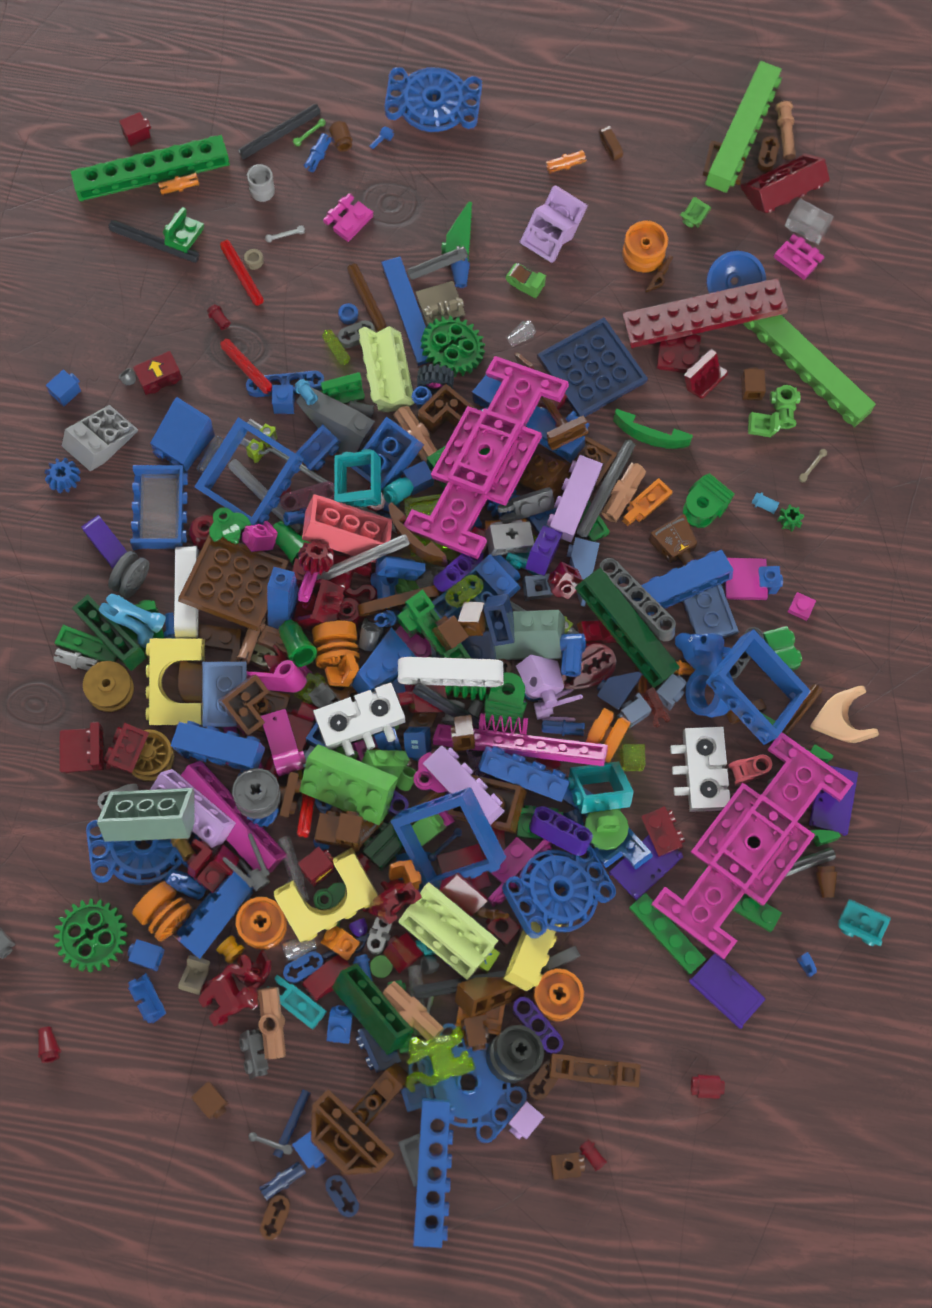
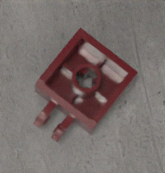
M316 580L309 601L305 603L297 599L292 620L297 622L301 628L310 632L319 624L337 621V613L340 611L339 605L344 597V588L328 580Z

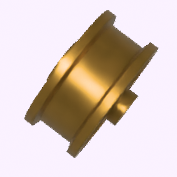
M103 661L95 664L87 671L83 680V691L90 703L98 710L115 712L124 708L130 702L134 693V684L127 670L122 665L112 661Z
M144 730L149 732V735L132 774L143 781H156L161 772L172 769L174 752L168 738L164 734L156 730Z

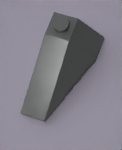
M313 388L311 389L318 396L317 402L313 405H308L301 395L299 396L296 403L319 429L322 424L325 425L341 441L338 445L340 448L337 451L340 454L343 452H360L375 430V421Z

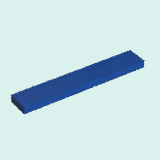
M401 257L382 261L385 276L417 365L430 363L426 362L428 356H422L424 349L420 348L422 344L421 338L426 326Z

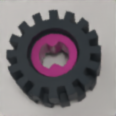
M430 364L429 367L425 365L423 368H419L417 387L425 386L434 394L445 384L453 389L454 372L450 368L446 369V366L439 367L437 364L436 366Z

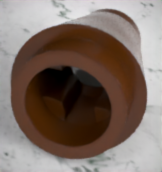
M835 866L817 867V872L815 873L821 898L835 897L837 880Z

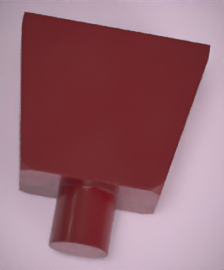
M405 684L406 692L396 693L400 706L408 704L410 713L443 712L413 693L415 685ZM425 685L447 699L444 685Z

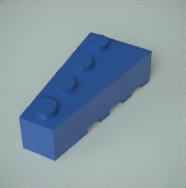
M192 721L178 723L170 746L183 758L190 759V757H193L202 762H206L208 759L210 762L224 766L227 762L230 767L245 771L259 768L265 750L259 739L247 736V739L239 737V734L232 731H227V734L219 732V729L212 726L202 728L199 727L198 723Z
M235 872L227 876L214 893H209L173 937L200 959L227 922L236 915L243 901H247L252 896L253 887L250 888Z

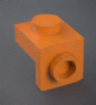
M346 653L338 667H326L325 673L329 685L349 687L359 671V666L356 663L354 654Z
M412 860L397 861L390 865V880L403 878L405 884L411 882L414 888L419 890V884L422 883L420 872L415 870Z
M337 926L327 930L320 942L345 960H349L360 944L348 932Z

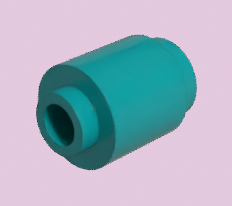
M406 477L393 481L383 489L385 501L388 503L392 502L394 505L398 504L411 495L413 484Z

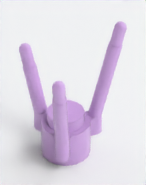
M567 689L558 693L556 699L573 692V689ZM583 695L559 700L555 705L549 707L545 706L543 699L538 700L537 703H534L537 720L563 721L565 719L566 722H574L576 719L572 717H550L551 714H554L552 707L582 699Z

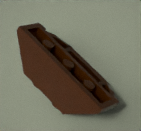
M329 1089L311 1106V1143L343 1175L379 1173L395 1155Z

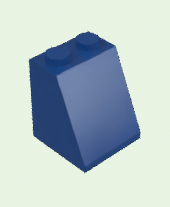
M176 397L150 444L156 457L159 459L165 458L169 461L170 465H183L184 471L187 472L213 439L215 433L211 419Z

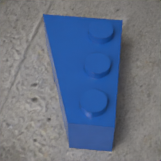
M392 627L358 671L352 683V687L358 694L369 690L375 692V688L392 683L398 678V660L403 657H417Z

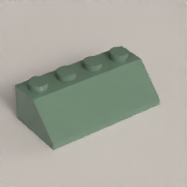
M559 610L513 611L515 642L495 646L497 660H524L529 655L547 659H562L560 638L565 632V617ZM488 624L486 625L485 631H489Z
M194 789L110 792L97 820L104 841L189 838L195 823Z

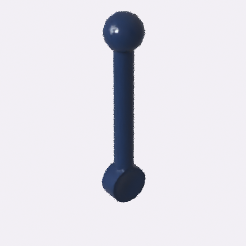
M455 828L453 835L434 853H430L428 859L435 861L437 855L456 837H461L462 830Z

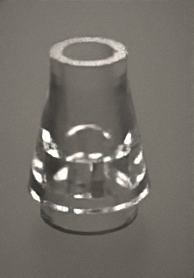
M526 320L525 322L522 321L506 339L513 347L533 338V335L537 332L532 323Z
M314 938L310 941L304 940L302 942L299 939H292L282 944L287 961H295L317 949Z

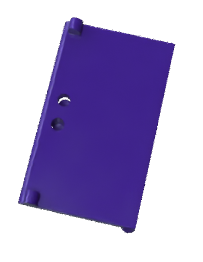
M830 766L853 782V785L840 802L824 790L820 791L813 800L809 826L839 832L846 836L849 830L858 772Z
M649 835L642 842L652 852L653 857L635 869L624 857L609 871V875L613 876L636 901L683 858L682 853L678 850L659 857Z
M716 953L689 980V983L739 1029L743 1028V1024L766 1000L763 995Z

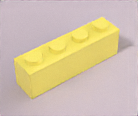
M531 922L532 930L539 933L541 931L540 925L537 922ZM523 929L503 979L525 991H528L533 986H537L542 978L540 971L542 967H545L550 957L547 954L549 948H552L556 942V931L547 929L542 936L534 939L529 937Z

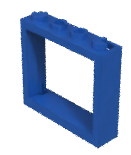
M238 417L196 483L195 488L225 508L230 509L233 513L244 514L252 525H263L264 521L269 520L271 510L279 504L283 491L290 487L294 474L300 471L299 467L304 459ZM248 431L290 457L252 517L211 491Z
M754 629L739 638L706 681L710 688L763 745L778 738L810 693V689ZM744 651L791 700L773 725L726 676Z
M471 787L400 811L391 820L410 860H412L415 870L420 872L424 886L429 882L435 888L440 889L442 880L456 873H459L464 878L469 876L476 878L485 871H489V873L501 868L500 864L507 858ZM461 806L487 859L436 875L410 823Z

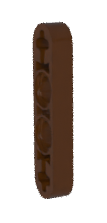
M428 586L357 605L360 617L369 616L406 606L405 601L422 589L430 600L438 598L439 592L435 586Z

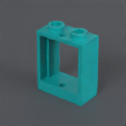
M364 449L357 453L343 452L342 455H335L334 501L355 508L381 504V458L374 450ZM371 464V490L347 493V467Z
M619 761L605 763L604 766L586 765L570 768L569 776L567 777L570 782L567 789L571 790L573 802L578 806L581 814L630 807L634 791ZM610 782L614 792L586 796L582 785Z

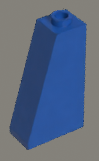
M273 567L267 586L268 626L278 629L284 621L292 620L299 593L295 572Z

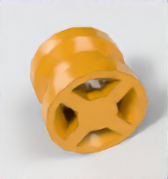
M231 935L218 946L216 951L219 954H223L226 962L229 964L245 948L242 945H238L236 938Z

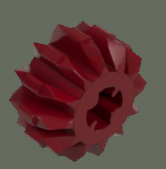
M311 540L310 544L304 542V545L299 550V566L303 567L304 572L310 571L311 575L315 572L321 576L322 572H328L334 564V552L329 547V543L322 544L321 540L319 542Z

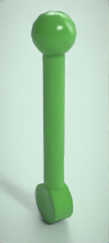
M320 119L318 124L300 138H295L293 140L294 145L300 146L302 140L320 126H325V120Z

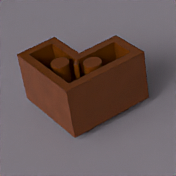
M445 384L418 410V421L422 422L432 433L446 420L456 428L467 406L474 407Z
M255 674L231 690L218 702L242 734L249 736L265 723L252 705L269 693V691Z
M326 811V814L320 813L315 834L316 843L347 849L352 848L359 851L364 830L363 817L354 811H346V814L341 813L340 817L339 813Z

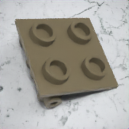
M453 281L416 291L427 325L429 323L433 324L434 319L440 321L442 316L448 320L450 315L453 319L465 315L463 300L459 298Z

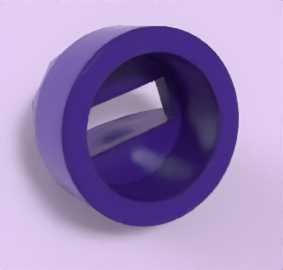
M365 918L348 925L351 932L357 937L367 933L368 926Z

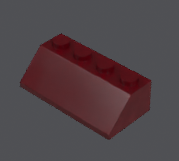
M803 154L740 186L756 210L769 213L774 211L775 207L790 203L791 199L795 197L805 196L808 191L823 187V184L830 181L824 158Z

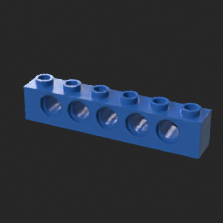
M423 1098L414 1246L442 1248V1240L447 1241L448 1226H443V1219L449 1213V1202H445V1192H450V1178H446V1168H451L452 1154H447L448 1144H453V1130H449V1120L454 1121L455 1106H450V1100ZM434 1119H441L444 1126L440 1130H435L431 1127V1122ZM432 1143H439L443 1149L440 1153L434 1154L430 1151L429 1147ZM431 1167H438L441 1170V1174L433 1178L428 1174V1170ZM436 1191L440 1197L437 1201L432 1202L427 1199V1193ZM429 1215L436 1216L438 1218L437 1224L428 1225L425 1222L426 1217Z

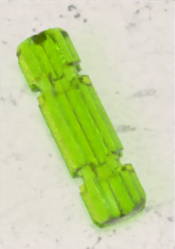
M332 330L324 331L322 338L335 357L338 356L337 360L342 365L347 364L350 356L347 352H344L345 349L340 341L335 337Z

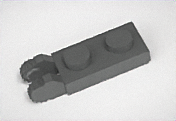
M547 487L512 498L511 501L507 502L506 506L499 504L497 507L498 511L502 513L513 510V512L500 517V522L509 524L513 521L554 509L555 504L552 489Z

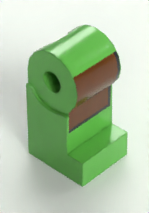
M514 264L506 276L509 284L534 298H537L545 286L546 275L540 272L536 274L521 264Z

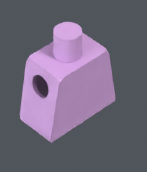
M529 655L516 665L531 696L543 698L544 704L547 707L557 703L556 695L564 689L558 661Z

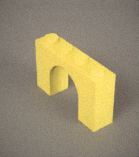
M150 639V643L146 645V654L150 656V663L146 666V676L149 677V686L146 687V698L149 699V708H146V720H149V725H178L179 722L187 723V721L202 725V703H178L171 700L163 690L162 677L165 670L177 661H205V639Z
M352 848L333 858V863L346 885L344 897L336 906L325 910L313 908L304 900L294 880L274 891L277 903L300 942L312 940L318 935V932L335 927L338 921L343 918L349 919L357 913L356 911L363 907H371L373 899L378 896L377 891Z

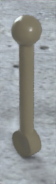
M825 449L819 451V456L807 471L800 475V482H806L809 473L821 458L827 455Z

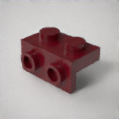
M710 350L684 374L687 391L701 399L728 375V371L719 366L717 352Z
M664 806L641 816L659 857L677 849H683L682 843L685 842L681 830H675L673 823L676 822L672 810L667 811Z

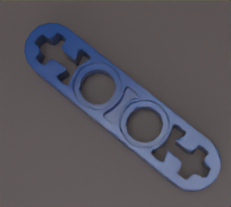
M319 371L264 375L270 383L278 381L281 385H290L293 379H307L310 387L317 391L321 390L320 382L324 381V376ZM250 378L247 380L246 388L250 396H272V392L264 394L259 387H257V390H253V384L255 383ZM313 378H317L318 384L313 383Z

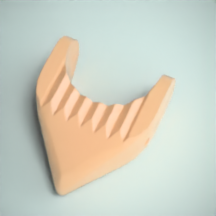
M857 686L835 694L826 702L810 725V728L849 743L861 742L879 735L878 729L857 730L849 721V706L854 699L866 693L864 686Z

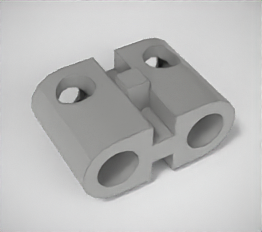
M378 917L370 929L367 941L368 950L373 955H380L384 951L386 943L391 937L390 933L392 930V923L384 928L380 927L383 921ZM378 943L380 945L378 948H372L373 944Z

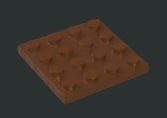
M209 534L178 597V602L259 631L268 611L267 586L273 567L286 570L289 561L263 551L251 552L246 545L239 542L238 544L231 543L224 537L214 542Z

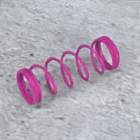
M485 713L480 714L479 730H483V728L485 727V730L487 731L489 729L492 719L493 729L496 732L501 719L502 731L504 733L507 729L510 719V728L512 734L515 732L518 720L520 734H527L528 718H524L521 733V724L519 717L517 718L514 730L512 731L511 717H508L507 724L504 730L502 716H500L495 730L494 715H491L488 727L486 729Z

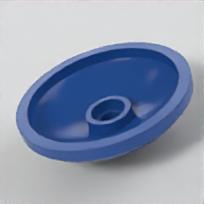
M744 251L725 253L714 261L708 271V293L766 281L764 267L750 253ZM733 277L737 278V284L735 285L731 283Z

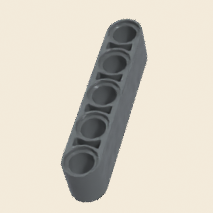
M604 559L600 563L601 569L604 572L609 569L613 570L612 573H605L617 589L622 592L625 599L636 610V613L644 623L648 625L652 633L661 641L673 639L676 626L673 617L615 559ZM622 583H624V584H627L628 586H626V587H620L619 585L622 584ZM638 597V598H641L642 600H641V601H634V600H632V599ZM654 612L656 613V615L649 616L647 615V613ZM668 626L671 629L662 630L661 627Z

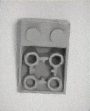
M108 405L65 429L62 447L89 471H92L108 461L138 432V429L113 407Z

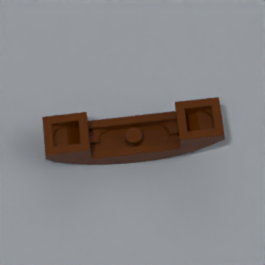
M391 502L389 504V511L398 536L406 535L410 544L407 548L431 564L446 567L448 565L446 555L432 541L424 546L403 525L406 521L405 515Z
M552 1053L549 1077L639 1088L641 1064L604 1061Z

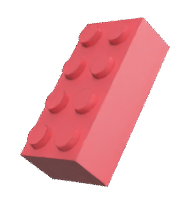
M314 494L305 511L302 540L311 542V540L319 542L321 540L322 544L329 543V547L333 550L356 556L391 540L392 519Z

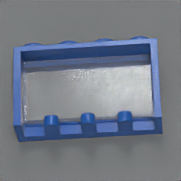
M133 465L135 475L134 483L132 484L134 502H132L133 521H131L133 539H130L133 551L137 549H175L176 547H183V543H187V530H183L184 523H187V511H184V504H188V493L184 492V485H188V473H184L183 465Z

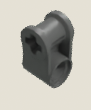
M364 618L360 632L359 648L366 651H374L380 641H382L385 626L378 627L375 624L376 622Z

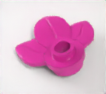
M431 752L426 753L419 759V770L415 773L413 779L415 786L421 790L432 789L437 793L448 791L423 764L432 755ZM427 777L428 782L423 783L420 778Z

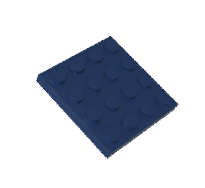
M605 318L596 321L537 354L538 360L549 375L568 381L569 386L565 392L567 395L566 400L578 417L590 415L645 384L648 380Z

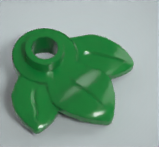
M224 507L219 508L213 514L214 522L210 526L209 534L214 542L224 537L229 542L238 544L241 529H245V526H251V523L242 513H233L230 509ZM221 515H226L227 518H226V519H221L220 516H221Z
M337 882L328 889L318 890L313 898L314 905L318 909L325 910L339 904L345 894V883ZM323 895L329 898L328 903L321 901ZM341 920L337 922V927L340 926Z

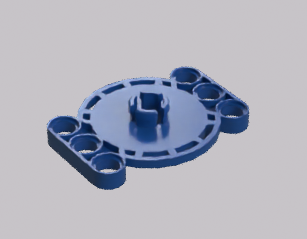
M394 68L389 75L385 100V116L390 120H396L403 116L411 126L427 132L448 130L459 122L464 128L472 129L477 125L482 81L476 76H471L463 82L455 73L442 68H424L409 76L403 68ZM395 75H402L403 79L397 81L393 77ZM475 83L479 87L477 89H470L468 86ZM399 91L401 95L394 97L391 95V92ZM433 95H436V101H435V102H432V100H433ZM472 99L476 101V104L470 106L466 101ZM390 107H396L398 108V111L396 113H391L388 111V109ZM472 116L474 120L467 122L464 120V117Z
M97 820L91 821L86 827L93 879L99 883L107 882L114 874L118 879L130 884L150 885L164 880L169 871L163 875L160 873L167 870L170 866L174 870H177L181 863L187 868L189 866L187 864L188 861H183L178 849L173 847L171 839L145 840L151 847L146 850H140L137 847L141 844V840L105 842L102 833L98 836L92 835L90 833L91 829L99 827ZM191 832L194 835V839H197L199 841L198 835H196L194 832ZM96 847H104L106 851L103 855L96 856L93 854V850ZM99 867H106L108 869V873L104 876H98L95 871ZM124 874H127V875L132 876V877H137V878H136V879L128 878V877L124 876ZM156 876V878H152V879H148V880H142V878H149V877Z
M590 845L586 851L587 859L560 850H547L538 853L526 863L520 877L513 876L504 882L502 886L503 893L529 937L539 938L547 929L556 932H570L579 929L591 919L595 913L598 901L600 903H607L615 897V886ZM545 856L541 861L536 860L539 857ZM531 865L533 868L529 874H526L528 867ZM590 868H594L597 870L598 878H594L590 875ZM510 882L518 886V893H513L509 889ZM554 887L558 890L564 887L565 891L559 896L554 891ZM601 887L608 889L609 897H604L601 894ZM520 902L528 904L530 908L528 913L520 909ZM590 906H591L590 913H589L588 916H587V911L589 910V908H590ZM580 919L582 921L580 924L573 926V922ZM531 922H537L540 925L541 931L539 933L532 930ZM554 924H558V925H563V924H565L566 927H558V926H554Z
M445 1024L442 1027L444 1029L451 1028L455 1033L454 1039L451 1041L445 1040L442 1031L432 1043L428 1041L409 1063L408 1074L417 1080L425 1078L426 1098L431 1099L429 1087H432L434 1098L450 1100V1106H455L454 1117L464 1119L467 1122L465 1124L449 1120V1124L457 1127H476L475 1136L477 1140L481 1143H489L497 1137L525 1104L526 1092L521 1087L515 1086L510 1088V1083L497 1079L487 1065L486 1049L472 1052V1048L465 1049L464 1039H459L458 1028L453 1024ZM458 1043H463L462 1047L457 1048ZM430 1045H436L439 1048L440 1054L437 1058H431L428 1055L427 1049ZM415 1062H421L424 1065L425 1070L422 1075L413 1073L412 1065ZM469 1074L474 1078L475 1087L472 1091H463L461 1089L460 1079L462 1075ZM430 1076H432V1082H428ZM506 1084V1089L502 1090V1085ZM512 1091L521 1093L522 1100L519 1104L511 1102L510 1094ZM498 1108H503L507 1112V1118L502 1122L495 1118V1111ZM477 1118L476 1123H472V1119ZM484 1125L489 1126L492 1130V1135L489 1139H483L480 1136V1128Z

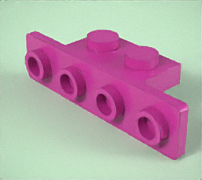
M518 837L513 840L504 850L507 858L500 864L501 868L491 872L502 883L488 898L489 904L492 907L496 904H501L506 899L502 890L504 882L513 876L520 877L526 863L538 853L551 850L552 843L544 839L532 851ZM530 865L526 872L529 873L533 867ZM509 883V889L517 887L515 883Z

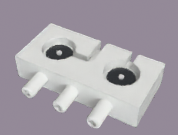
M392 683L375 688V692L369 690L355 695L354 702L349 697L314 710V717L326 748L334 749L343 746L346 756L351 757L355 754L351 742L363 738L367 749H373L375 743L371 735L383 730L387 741H394L396 737L392 727L405 723V716Z
M685 728L683 731L684 745L670 746L671 754L684 753L685 766H672V774H686L687 787H674V796L688 795L689 812L721 811L730 800V792L727 790L729 786L727 769H722L727 765L724 728Z

